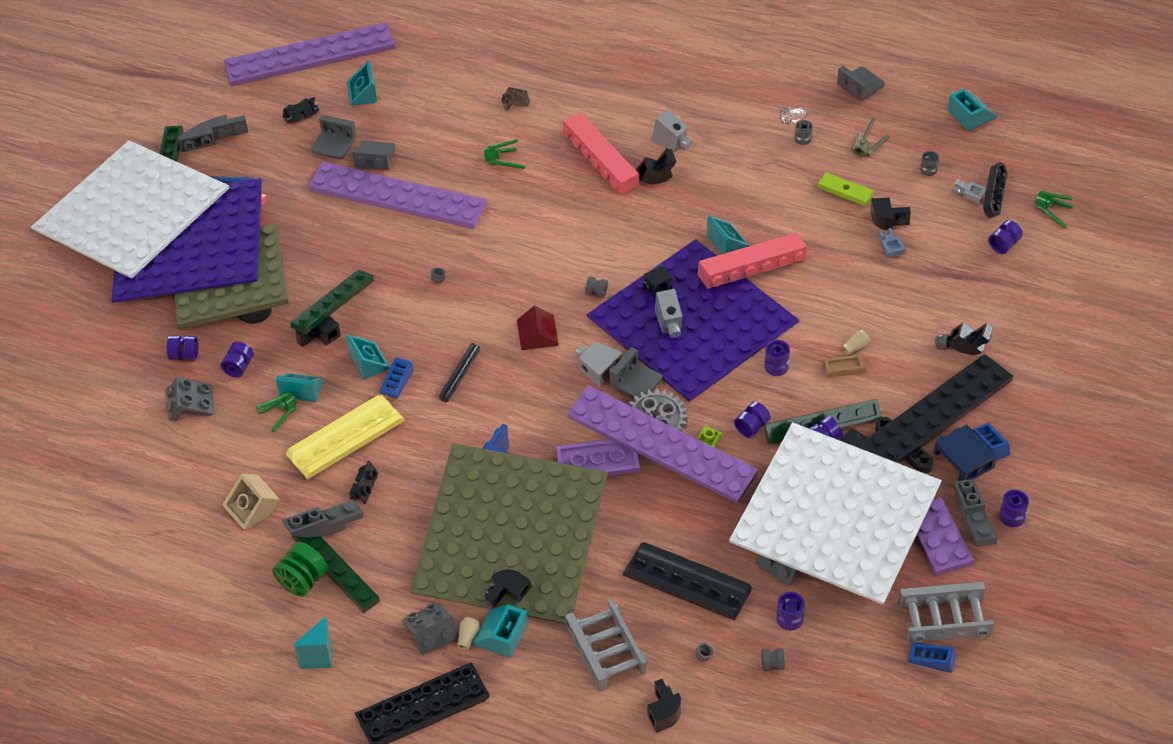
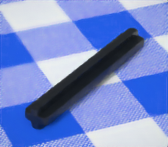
M471 343L439 394L441 401L448 402L480 351L478 344Z

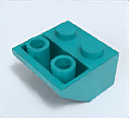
M961 89L949 95L948 111L968 131L997 118V115L976 94L966 89Z
M511 605L490 609L473 641V645L512 658L528 626L527 611Z

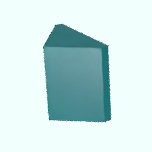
M368 60L347 81L350 104L352 106L377 103L371 61Z
M711 215L707 217V236L722 254L750 246L731 223Z
M347 334L348 354L363 380L389 370L390 366L376 342Z
M293 373L276 376L279 396L290 391L296 400L317 402L324 378Z
M325 617L294 643L298 665L301 669L332 667V638L328 620Z

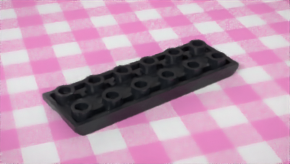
M646 542L640 543L623 572L625 577L734 621L752 591L751 585L747 582Z
M470 662L356 712L355 716L369 744H389L486 701L490 694L473 663Z

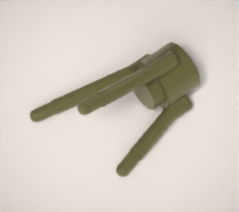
M874 117L871 119L862 139V132L858 133L852 149L858 157L870 156L875 149L889 138V135H886L870 148V142L866 138L875 121Z

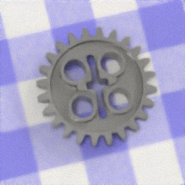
M649 389L647 395L641 392V398L634 396V402L629 401V406L682 432L684 428H687V408H684V402H680L679 396L674 398L673 392L666 395V390L661 394L658 389L655 390V393H652Z

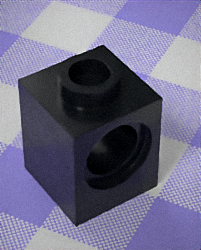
M661 265L644 274L643 288L655 298L656 292L673 289V277Z

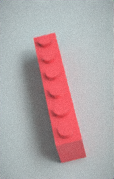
M581 112L563 120L564 136L572 141L574 147L582 152L584 158H587L595 169L599 170L602 177L611 183L614 190H617L622 195L639 187V173Z
M796 232L699 261L697 275L707 289L803 261L806 258L807 245Z

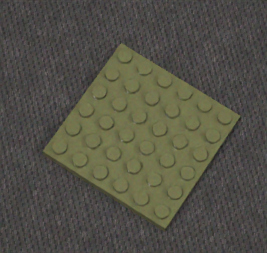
M277 224L260 227L257 282L175 294L179 330L289 304Z

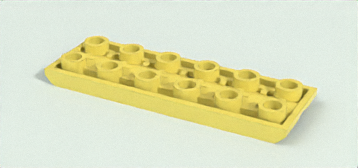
M377 395L290 447L286 452V456L308 480L401 424L405 419L383 395Z

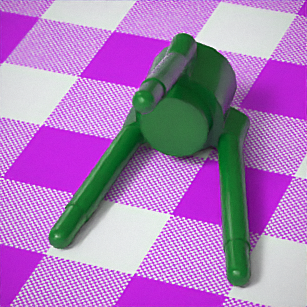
M518 139L484 147L485 161H490V165L497 164L525 169L524 165L496 160L500 159V153L517 150V147L499 148L517 143Z
M1041 190L1035 199V204H1038L1037 209L1045 212L1063 228H1067L1066 224L1046 208H1050L1053 203L1072 209V205L1054 198L1072 200L1073 198Z
M288 391L281 396L257 405L256 409L263 408L257 413L261 414L277 405L282 411L287 410L271 431L275 432L290 413L296 410L294 405L297 404V400Z

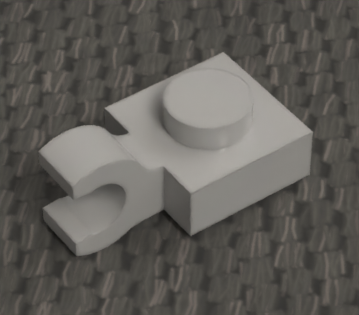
M957 180L954 184L956 187L953 193L957 195L963 194V198L980 204L986 194V187L972 181L970 184H966L962 180Z

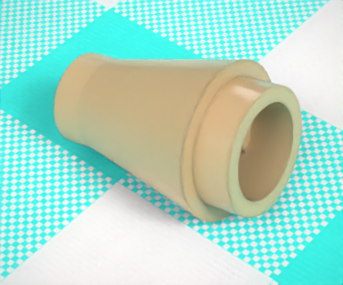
M864 330L856 331L841 348L849 356L851 353L867 347L871 340Z
M465 617L460 622L458 648L469 650L480 629L479 621Z

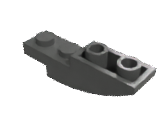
M222 115L192 127L178 137L181 152L216 145L215 140L247 133L248 127L245 115L227 119V115Z
M974 479L954 482L959 509L970 540H974L976 547L997 544L996 534L986 515L985 503Z
M353 499L323 511L319 507L283 519L282 523L292 536H326L345 530V524L363 518V511Z

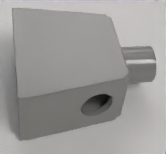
M668 109L656 118L652 141L665 148L672 149L673 152L681 146L688 150L693 143L692 140L686 137L687 125Z
M675 289L656 292L655 313L662 333H669L671 338L679 337L681 335L682 313Z
M596 342L588 349L579 346L575 351V355L579 357L580 371L597 386L601 387L610 378V369L620 361L622 352Z

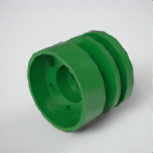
M295 542L287 551L286 557H282L279 563L273 567L272 572L276 580L287 591L295 596L305 597L310 589L314 587L315 582L319 581L327 572L328 566L324 558L314 548L306 543Z

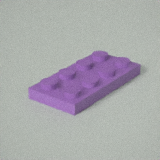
M612 440L556 446L558 463L608 472V476L640 473L637 453Z
M942 497L933 499L916 535V539L935 576L972 566L974 559Z

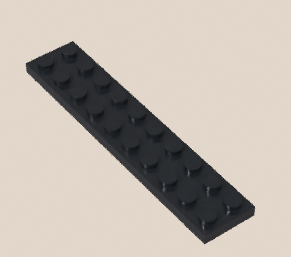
M983 354L856 447L900 464L918 451L920 447L922 448L1013 380V375L989 356Z

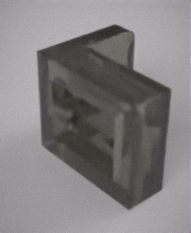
M508 87L502 95L501 102L504 109L509 111L512 104L528 107L530 99L527 90Z

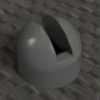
M439 267L433 268L431 270V280L437 284L444 281L446 271Z
M939 334L936 336L935 344L938 348L948 349L949 334Z
M707 643L699 644L695 650L696 658L702 662L709 660L713 655V648Z

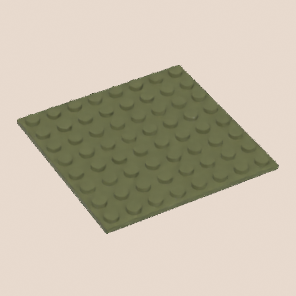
M452 443L410 592L492 609L485 601L487 590L491 586H495L491 577L498 571L512 569L527 577L531 582L532 588L520 603L506 594L495 608L511 605L526 610L528 617L566 624L565 615L574 611L608 472Z

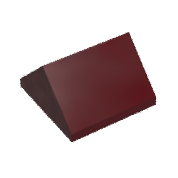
M534 305L517 319L521 350L559 346L553 314Z

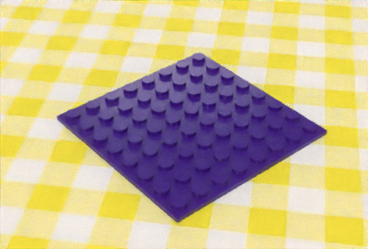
M262 178L225 183L229 185V189L132 279L114 271L112 303L257 282Z
M696 239L653 268L655 269L663 265L673 277V289L676 291L682 313V327L679 337L671 338L669 333H662L655 313L656 297L653 298L649 292L647 293L644 290V275L587 314L589 319L628 351L631 347L637 349L638 359L648 368L662 374V379L689 402L766 347L770 341L777 339L799 322L798 318L746 278L707 289L697 275L699 261L717 255Z

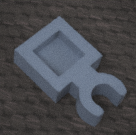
M891 228L888 229V235L883 234L882 230L879 231L881 247L888 258L905 254L906 248L899 236L893 237V230Z

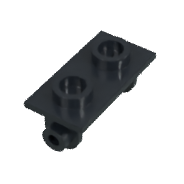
M315 97L305 98L295 105H287L283 109L282 117H285L287 123L292 124L303 119L301 113L304 114L305 118L317 114L319 107L315 105Z
M370 460L367 461L366 465L359 468L355 479L357 483H353L349 491V498L351 500L361 499L364 504L367 503L379 474Z

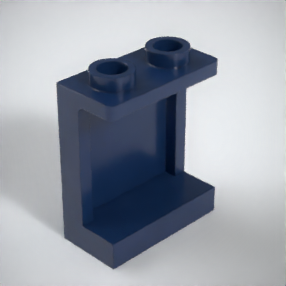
M967 424L961 428L954 429L950 434L941 436L935 441L934 453L936 455L941 453L959 472L958 481L975 479L995 468L997 455Z

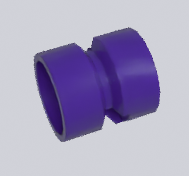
M1006 220L989 236L988 242L995 252L1006 254L1022 238L1023 232L1017 223Z
M170 335L168 337L167 357L169 360H180L182 357L184 360L197 359L199 350L197 336H185L182 338L178 335Z
M773 340L765 347V370L770 375L781 376L789 369L790 347L785 341Z
M233 342L227 355H225L220 366L223 372L231 377H242L254 355L252 348L243 342Z
M754 401L744 412L735 418L734 425L743 436L752 438L760 430V427H763L771 419V415L763 404Z
M831 415L820 420V425L814 424L808 428L837 440L843 437L840 426Z
M1014 489L1007 491L1003 495L999 514L1003 524L1009 527H1019L1025 522L1029 505V498L1026 493Z
M786 592L778 598L776 620L778 625L784 630H796L803 624L805 602L800 594Z

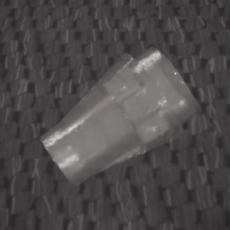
M784 108L780 111V120L783 124L787 125L807 117L805 108Z

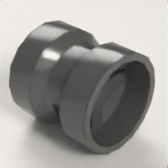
M801 120L796 123L795 141L798 144L807 145L812 141L813 124L811 122Z
M934 151L924 152L921 157L920 171L926 176H933L938 171L939 155Z
M589 276L586 282L585 294L593 295L595 293L598 297L604 298L608 289V280H597L595 277Z
M777 648L772 653L768 649L761 650L763 671H770L772 666L778 670L785 669L783 648Z

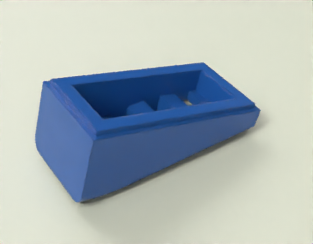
M395 357L380 389V394L398 399L414 371L413 363Z
M989 422L972 429L997 455L996 461L1010 455L1009 442Z
M912 642L908 663L952 673L956 653L954 647ZM918 651H922L921 657H917Z

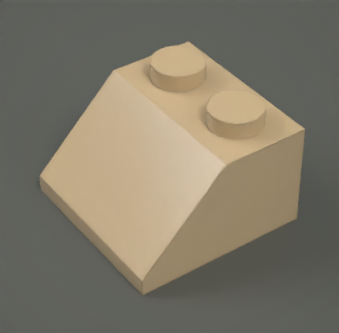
M241 473L222 506L243 530H247L270 516L280 499L259 475Z

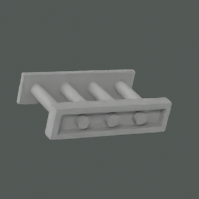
M984 582L901 589L899 597L900 608H909L913 625L912 628L908 629L907 642L922 643L924 641L990 636L994 623L993 620L984 621L979 602L984 597ZM959 602H971L975 622L963 623ZM949 603L955 624L942 625L938 604ZM917 606H930L934 626L921 627Z
M612 598L607 599L608 610L588 618L576 619L573 612L565 615L566 628L599 692L607 689L609 677L638 666L641 674L644 675L646 674V665L648 664L645 653L640 652L621 617L622 612L619 605L614 604ZM608 618H612L616 625L591 636L584 635L583 633L585 627ZM621 634L624 643L598 653L597 651L593 652L592 644ZM627 650L630 651L633 657L631 660L608 669L602 668L600 665L601 660Z

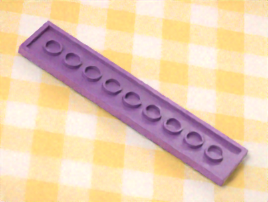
M386 22L224 59V64L230 84L235 86L395 49V43Z
M326 162L321 163L308 185L309 191L471 229H475L487 206L486 199Z
M587 385L567 414L569 419L737 504L758 474V469Z

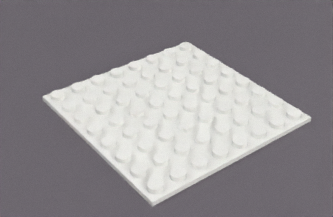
M128 141L34 223L31 229L132 279L229 189V185L132 141Z
M792 422L729 542L884 605L942 480Z

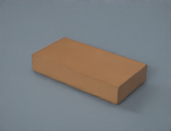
M861 354L823 359L827 378L865 372Z

